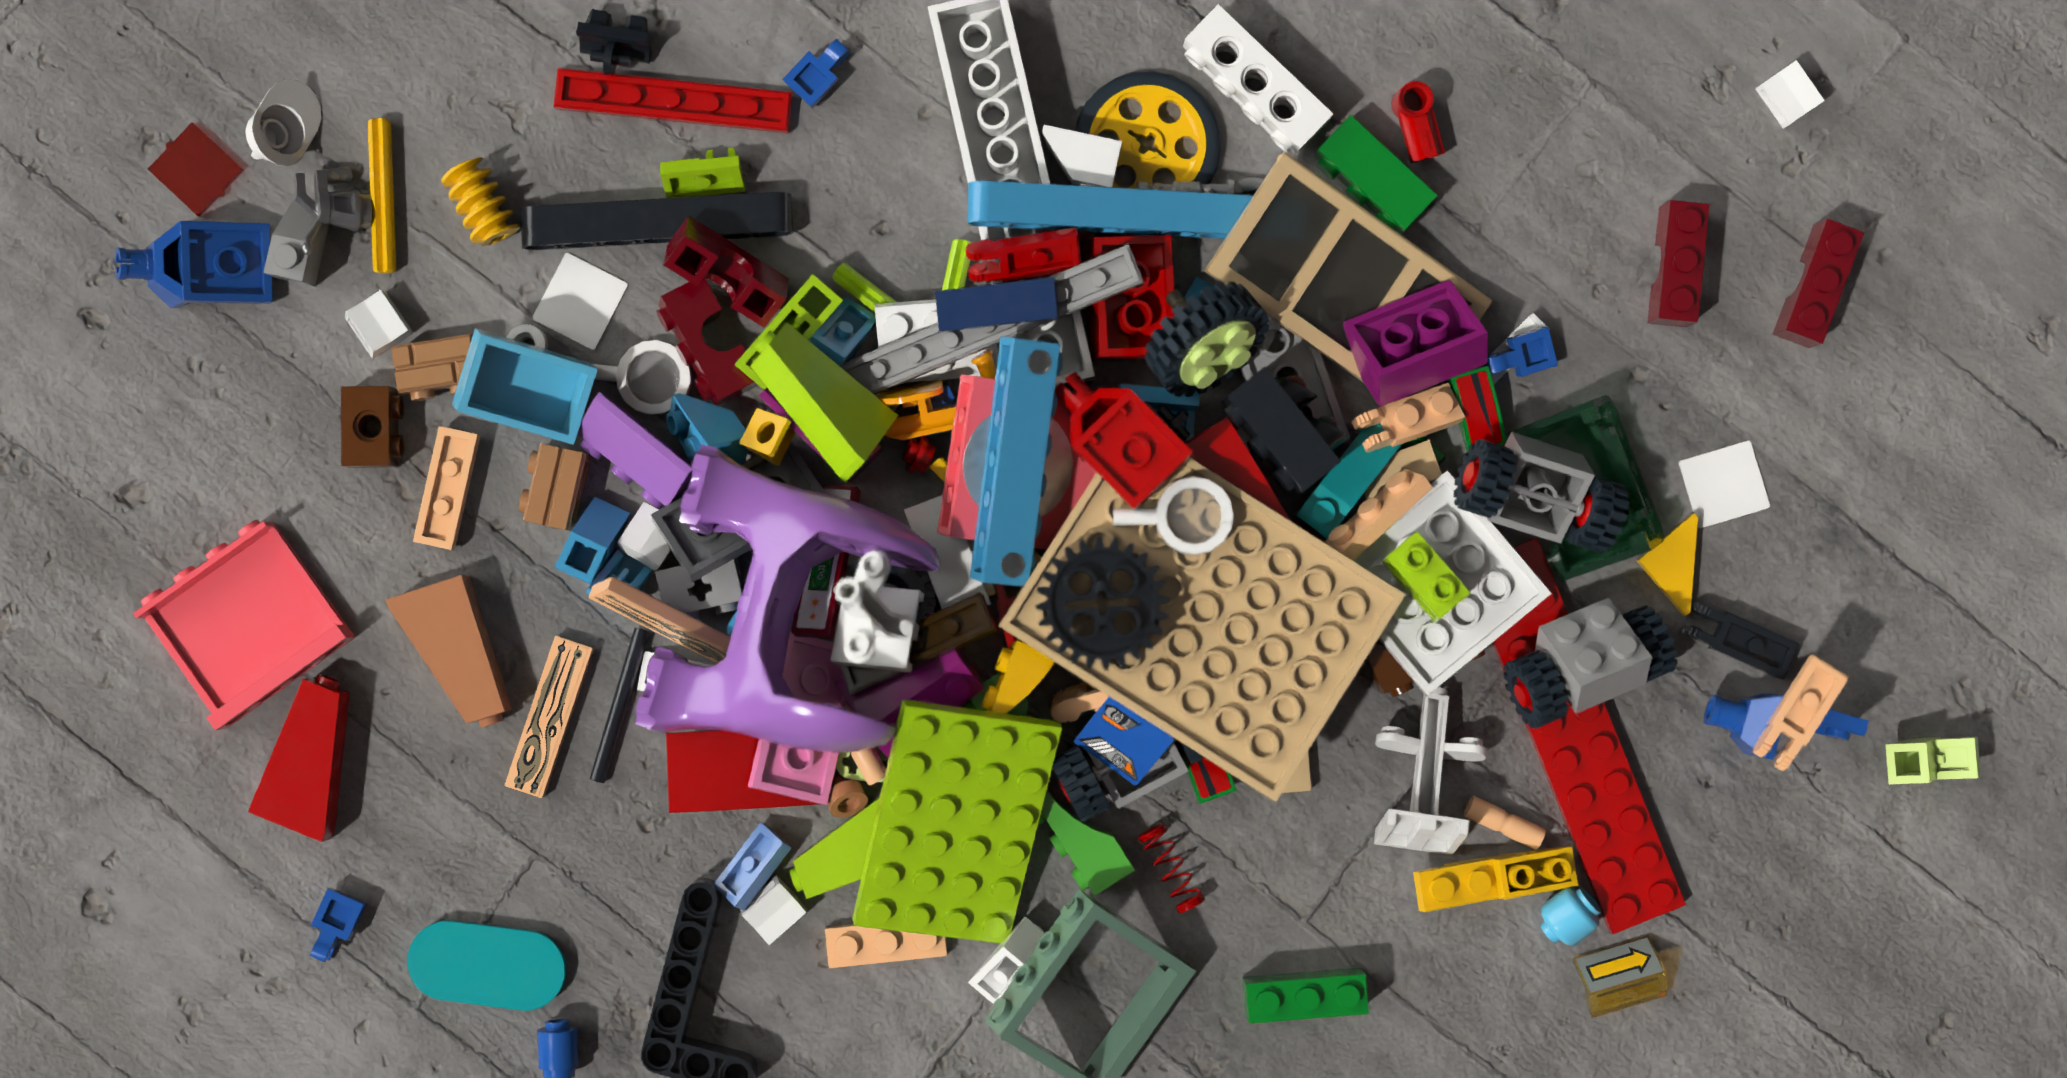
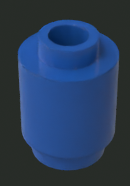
M568 1019L545 1021V1027L537 1030L539 1069L543 1070V1078H572L575 1076V1068L579 1066L578 1027L569 1025Z

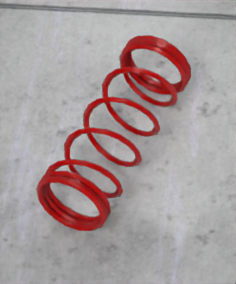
M1161 823L1140 834L1138 840L1143 843L1158 835L1144 847V850L1173 843L1171 848L1155 860L1152 865L1156 866L1181 859V862L1161 879L1162 882L1180 876L1190 875L1189 879L1169 896L1173 898L1188 892H1199L1197 895L1176 906L1175 909L1181 914L1200 905L1205 901V897L1201 894V889L1197 888L1179 892L1191 881L1192 873L1187 872L1170 876L1183 864V857H1173L1160 861L1172 851L1176 844L1174 841H1165L1151 845L1168 831L1165 823Z

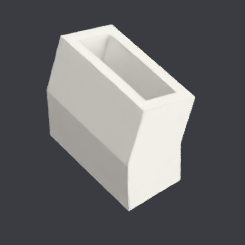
M1797 60L1755 88L1783 129L1825 101Z
M379 290L345 312L346 321L372 359L414 333L387 292Z
M643 502L618 540V545L621 552L656 571L671 549L651 517V514L659 509Z
M777 874L760 889L744 911L740 909L742 916L768 945L773 943L809 910Z

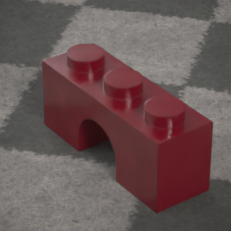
M1669 200L1659 207L1655 246H1660L1661 262L1658 277L1655 283L1651 284L1648 324L1689 327L1698 323L1710 204Z
M689 215L667 244L663 266L696 286L699 285L703 278L714 281L730 295L732 300L731 308L763 328L766 327L787 299L788 277Z
M1828 218L1813 225L1800 262L1805 263L1802 277L1793 294L1785 299L1772 335L1806 348L1823 344L1865 232Z
M705 278L701 280L698 286L688 282L660 297L658 304L660 309L656 311L657 316L667 332L670 330L674 332L679 341V344L676 345V350L682 362L686 366L692 365L699 377L695 379V384L705 401L711 399L714 405L720 406L757 386L752 379L734 365L746 352L742 344L728 351H716L710 348L703 340L702 328L706 324L718 319L722 311Z

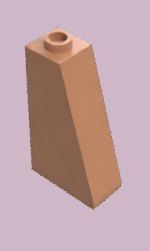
M470 575L456 576L385 599L388 609L466 724L478 721L480 728L504 721L502 713L511 711L512 707Z

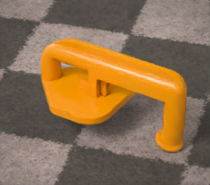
M991 349L980 353L971 360L972 364L977 365L980 377L995 379L997 368ZM942 380L904 385L875 395L885 405L902 404L903 408L919 406L920 413L896 418L884 436L906 440L953 430L956 404L934 409L931 404L930 397L944 392Z

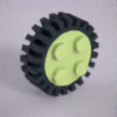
M1223 282L1217 283L1213 291L1208 286L1201 289L1198 299L1192 294L1186 298V301L1178 290H1173L1166 296L1165 300L1171 306L1175 316L1172 319L1165 316L1160 322L1163 329H1155L1151 337L1154 341L1147 343L1146 349L1148 352L1145 353V359L1149 368L1170 394L1173 393L1177 397H1181L1183 394L1186 397H1191L1196 390L1198 394L1205 393L1209 385L1213 389L1221 385L1220 378L1225 376L1227 379H1230L1235 375L1232 371L1233 369L1239 367L1242 369L1248 363L1247 361L1250 356L1254 357L1258 352L1255 345L1263 344L1266 338L1263 334L1269 330V325L1267 324L1269 317L1247 288L1240 283L1237 285L1235 282H1228L1226 286Z

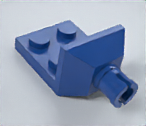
M179 221L144 249L117 248L115 263L132 264H120L119 267H116L117 280H147L148 287L170 308H180L187 303L270 304L273 302L272 276L263 273L270 246V224Z
M1760 693L1740 698V701L1735 702L1713 694L1705 709L1704 724L1729 730L1731 732L1730 738L1744 754L1759 757L1753 753L1754 745L1762 732L1769 726L1767 722L1784 696ZM1829 709L1815 733L1849 741L1851 734L1865 736L1869 721ZM1781 733L1770 751L1760 758L1774 760Z

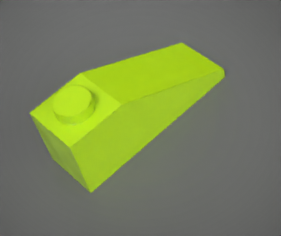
M812 274L734 365L765 390L767 388L750 366L761 354L755 347L768 331L771 330L774 334H777L788 323L809 340L843 299Z

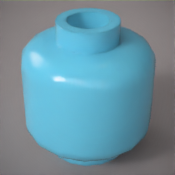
M1572 887L1564 888L1541 907L1544 922L1540 924V927L1553 943H1557L1560 940L1566 945L1575 946L1598 928L1600 924L1598 914L1601 913V909L1592 896L1582 887L1578 890Z

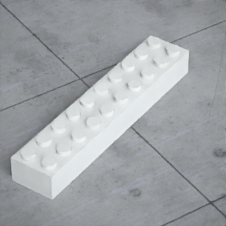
M953 0L928 6L930 22L967 182L1000 181L1050 184L1008 0ZM978 226L981 240L989 239L997 242V239L1056 231ZM992 259V260H991V261H994V262L999 263V259ZM1056 274L1045 275V276H1038V277H1032V278H1025V279H1019V280H1012V281H1006V282H1002V280H996V281H990V282H991V285H993V284H1001V283L1027 281V280H1035V279L1049 278V277H1051V276H1053V275H1056ZM1080 310L1013 337L1060 344L1059 352L1062 354L1063 364L1059 376L1056 377L1055 389L1060 383L1065 387L1069 386L1065 378L1073 372H1076L1084 382L1094 380L1095 374ZM1037 350L1033 351L1027 359L1028 368L1032 373L1035 372Z

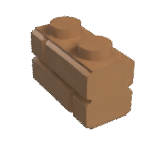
M466 334L392 346L391 352L398 392L405 396L410 395L411 401L434 399V391L450 389V395H455L473 335Z
M540 443L538 451L533 450L528 461L527 472L533 474L530 489H523L519 501V512L524 513L522 521L572 531L577 523L592 455Z

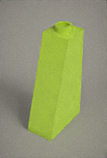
M788 323L777 334L769 330L755 347L761 354L750 367L839 478L846 482L866 461L898 415Z
M880 797L793 861L795 868L790 869V875L797 892L804 891L805 897L808 899L861 880Z

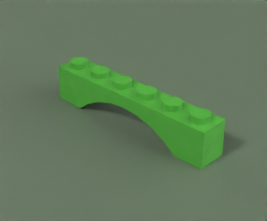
M1000 672L982 683L985 689L966 702V708L987 710L981 707L983 698L989 685L996 686ZM1027 697L1005 714L1027 717ZM1047 788L1039 823L1042 824L1047 821L1055 834L1050 837V840L1061 858L1067 854L1070 856L1076 866L1071 873L1082 891L1090 888L1094 896L1135 871L1134 866L1113 833L1093 827L1086 822L1082 823L1078 817L1061 805Z

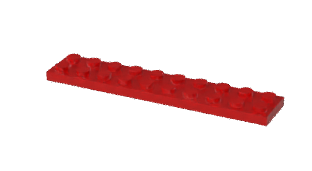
M1533 538L1513 546V548L1552 594L1492 642L1504 672H1506L1504 665L1507 662L1535 651L1539 626L1568 615L1538 538ZM1604 702L1577 714L1569 705L1566 717L1537 729L1530 728L1529 723L1525 724L1591 889L1601 909L1609 933L1616 934L1685 906L1686 903Z

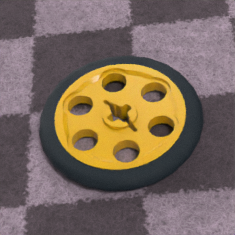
M1147 71L1133 72L1114 78L1100 87L1085 103L1076 122L1075 131L1099 136L1104 131H1110L1118 136L1119 141H1122L1116 170L1125 166L1131 168L1136 175L1135 183L1127 187V189H1136L1137 182H1148V185H1153V175L1159 170L1171 172L1176 182L1199 181L1200 184H1210L1217 171L1221 155V136L1215 114L1198 91L1190 84L1173 75ZM1128 99L1137 101L1141 105V115L1134 120L1123 118L1119 112V106L1123 101ZM1165 103L1176 104L1181 112L1179 120L1174 123L1163 122L1158 115L1159 107ZM1149 136H1153L1155 138L1154 147L1158 149L1157 152L1154 153L1148 150L1145 154L1140 153L1141 144L1137 141V138L1141 137L1146 140ZM1182 138L1192 139L1197 145L1195 156L1190 159L1179 157L1175 152L1177 141ZM1115 181L1113 182L1112 188H1122Z

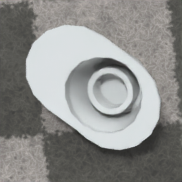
M286 79L275 83L268 90L255 114L249 119L245 131L247 142L252 150V158L256 160L264 159L276 165L288 167L298 163L304 156L321 122V106L317 96L309 86L298 80Z

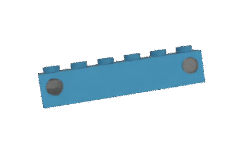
M1001 337L970 570V578L977 581L1024 587L1036 568V557L1033 549L1035 537H1038L1041 530V516L1038 513L1040 497H1043L1047 486V479L1044 474L1045 458L1049 456L1052 448V437L1049 433L1050 419L1054 416L1057 409V395L1054 393L1055 381L1061 372L1063 364L1062 354L1059 352L1060 344Z

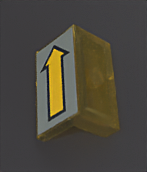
M1649 936L1573 958V963L1585 987L1586 1006L1592 1018L1668 996L1666 971Z

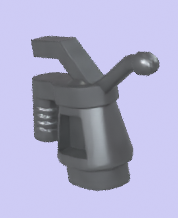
M349 166L315 171V201L306 194L305 174L296 173L294 176L295 201L315 219L303 240L302 251L305 255L312 254L313 245L311 240L321 225L330 224L352 231H357L359 228H370L372 220L370 194H362L356 189L328 192V185L352 181V172Z

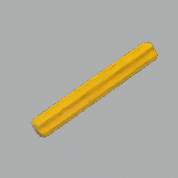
M373 118L368 121L373 270L378 274H391L396 271L391 122L386 118Z

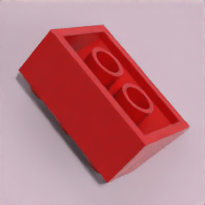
M1171 235L1093 237L1083 244L1084 263L1125 245H1130L1144 280V284L1087 307L1091 361L1145 358V353L1148 352L1146 349L1147 343L1154 341L1151 337L1155 329H1163L1160 322L1165 316L1171 319L1175 316L1171 306L1165 300L1166 296L1174 290Z

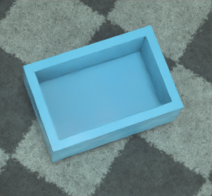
M475 328L452 405L457 412L574 445L598 369L590 362Z

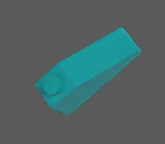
M1380 423L1363 429L1339 459L1341 462L1330 470L1296 514L1327 539L1331 531L1339 526L1402 445L1400 444L1395 447L1389 445L1378 450L1366 452L1362 442L1371 435L1384 431Z

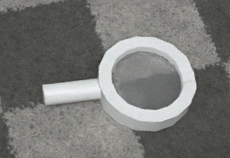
M659 340L642 341L629 348L620 359L618 366L593 364L598 369L594 380L617 382V388L623 400L636 411L648 415H661L670 412L673 394L681 393L688 396L692 385L690 365L686 366L682 362L673 345Z
M1199 477L1180 479L1169 486L1157 502V508L1137 509L1136 511L1133 509H1113V525H1157L1158 533L1168 546L1179 553L1190 555L1208 553L1222 544L1231 531L1233 520L1231 501L1222 487L1209 479Z

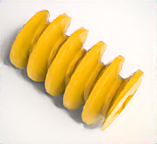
M478 157L451 168L444 174L441 182L444 187L451 188L448 193L450 200L459 202L455 207L456 212L460 216H466L463 220V226L467 230H473L470 234L471 242L481 244V246H489L516 233L520 229V225L506 224L505 221L513 215V211H499L498 207L506 201V197H492L491 193L499 187L498 182L485 183L484 179L492 173L491 168L478 169L477 165L483 160V157Z

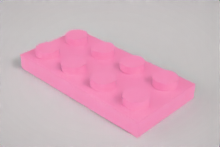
M790 631L782 677L796 700L819 705L825 703L840 707L848 705L835 686V681L843 675L839 665L830 661L834 643L818 638L795 637ZM759 739L748 787L827 805L839 753L788 748Z

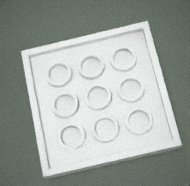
M1448 471L1431 483L1433 488L1354 560L1361 567L1406 594L1378 639L1426 696L1552 594L1487 517L1457 508L1454 503L1456 497H1453V491L1457 486L1454 485L1455 479ZM1416 531L1419 532L1470 591V594L1435 623L1432 622L1382 563L1390 553Z

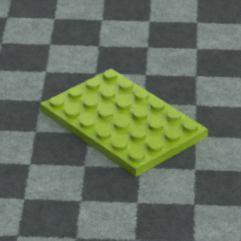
M902 699L852 917L854 926L1002 943L1012 931L1062 730L1059 721Z

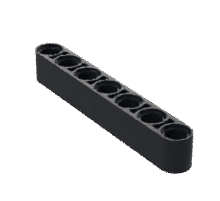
M765 192L520 208L522 249L551 250L669 243L688 215L726 239L787 236L793 234L791 194L787 192Z

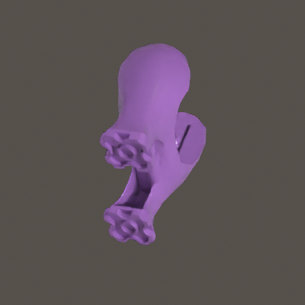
M701 444L699 451L695 453L691 467L692 478L688 491L684 492L680 522L690 526L693 532L710 535L713 532L736 533L750 543L754 554L743 594L740 595L738 602V612L725 659L712 667L705 668L689 663L686 657L672 650L657 647L654 655L650 657L647 668V684L638 700L635 725L662 734L685 729L723 730L748 735L788 748L833 753L857 752L887 745L894 736L896 727L850 713L846 708L829 703L819 705L796 700L782 677L791 623L811 568L835 555L846 552L863 557L870 551L878 550L888 556L893 566L918 571H937L940 562L936 549L916 532L892 516L852 500L805 490L772 480L745 468L717 448Z

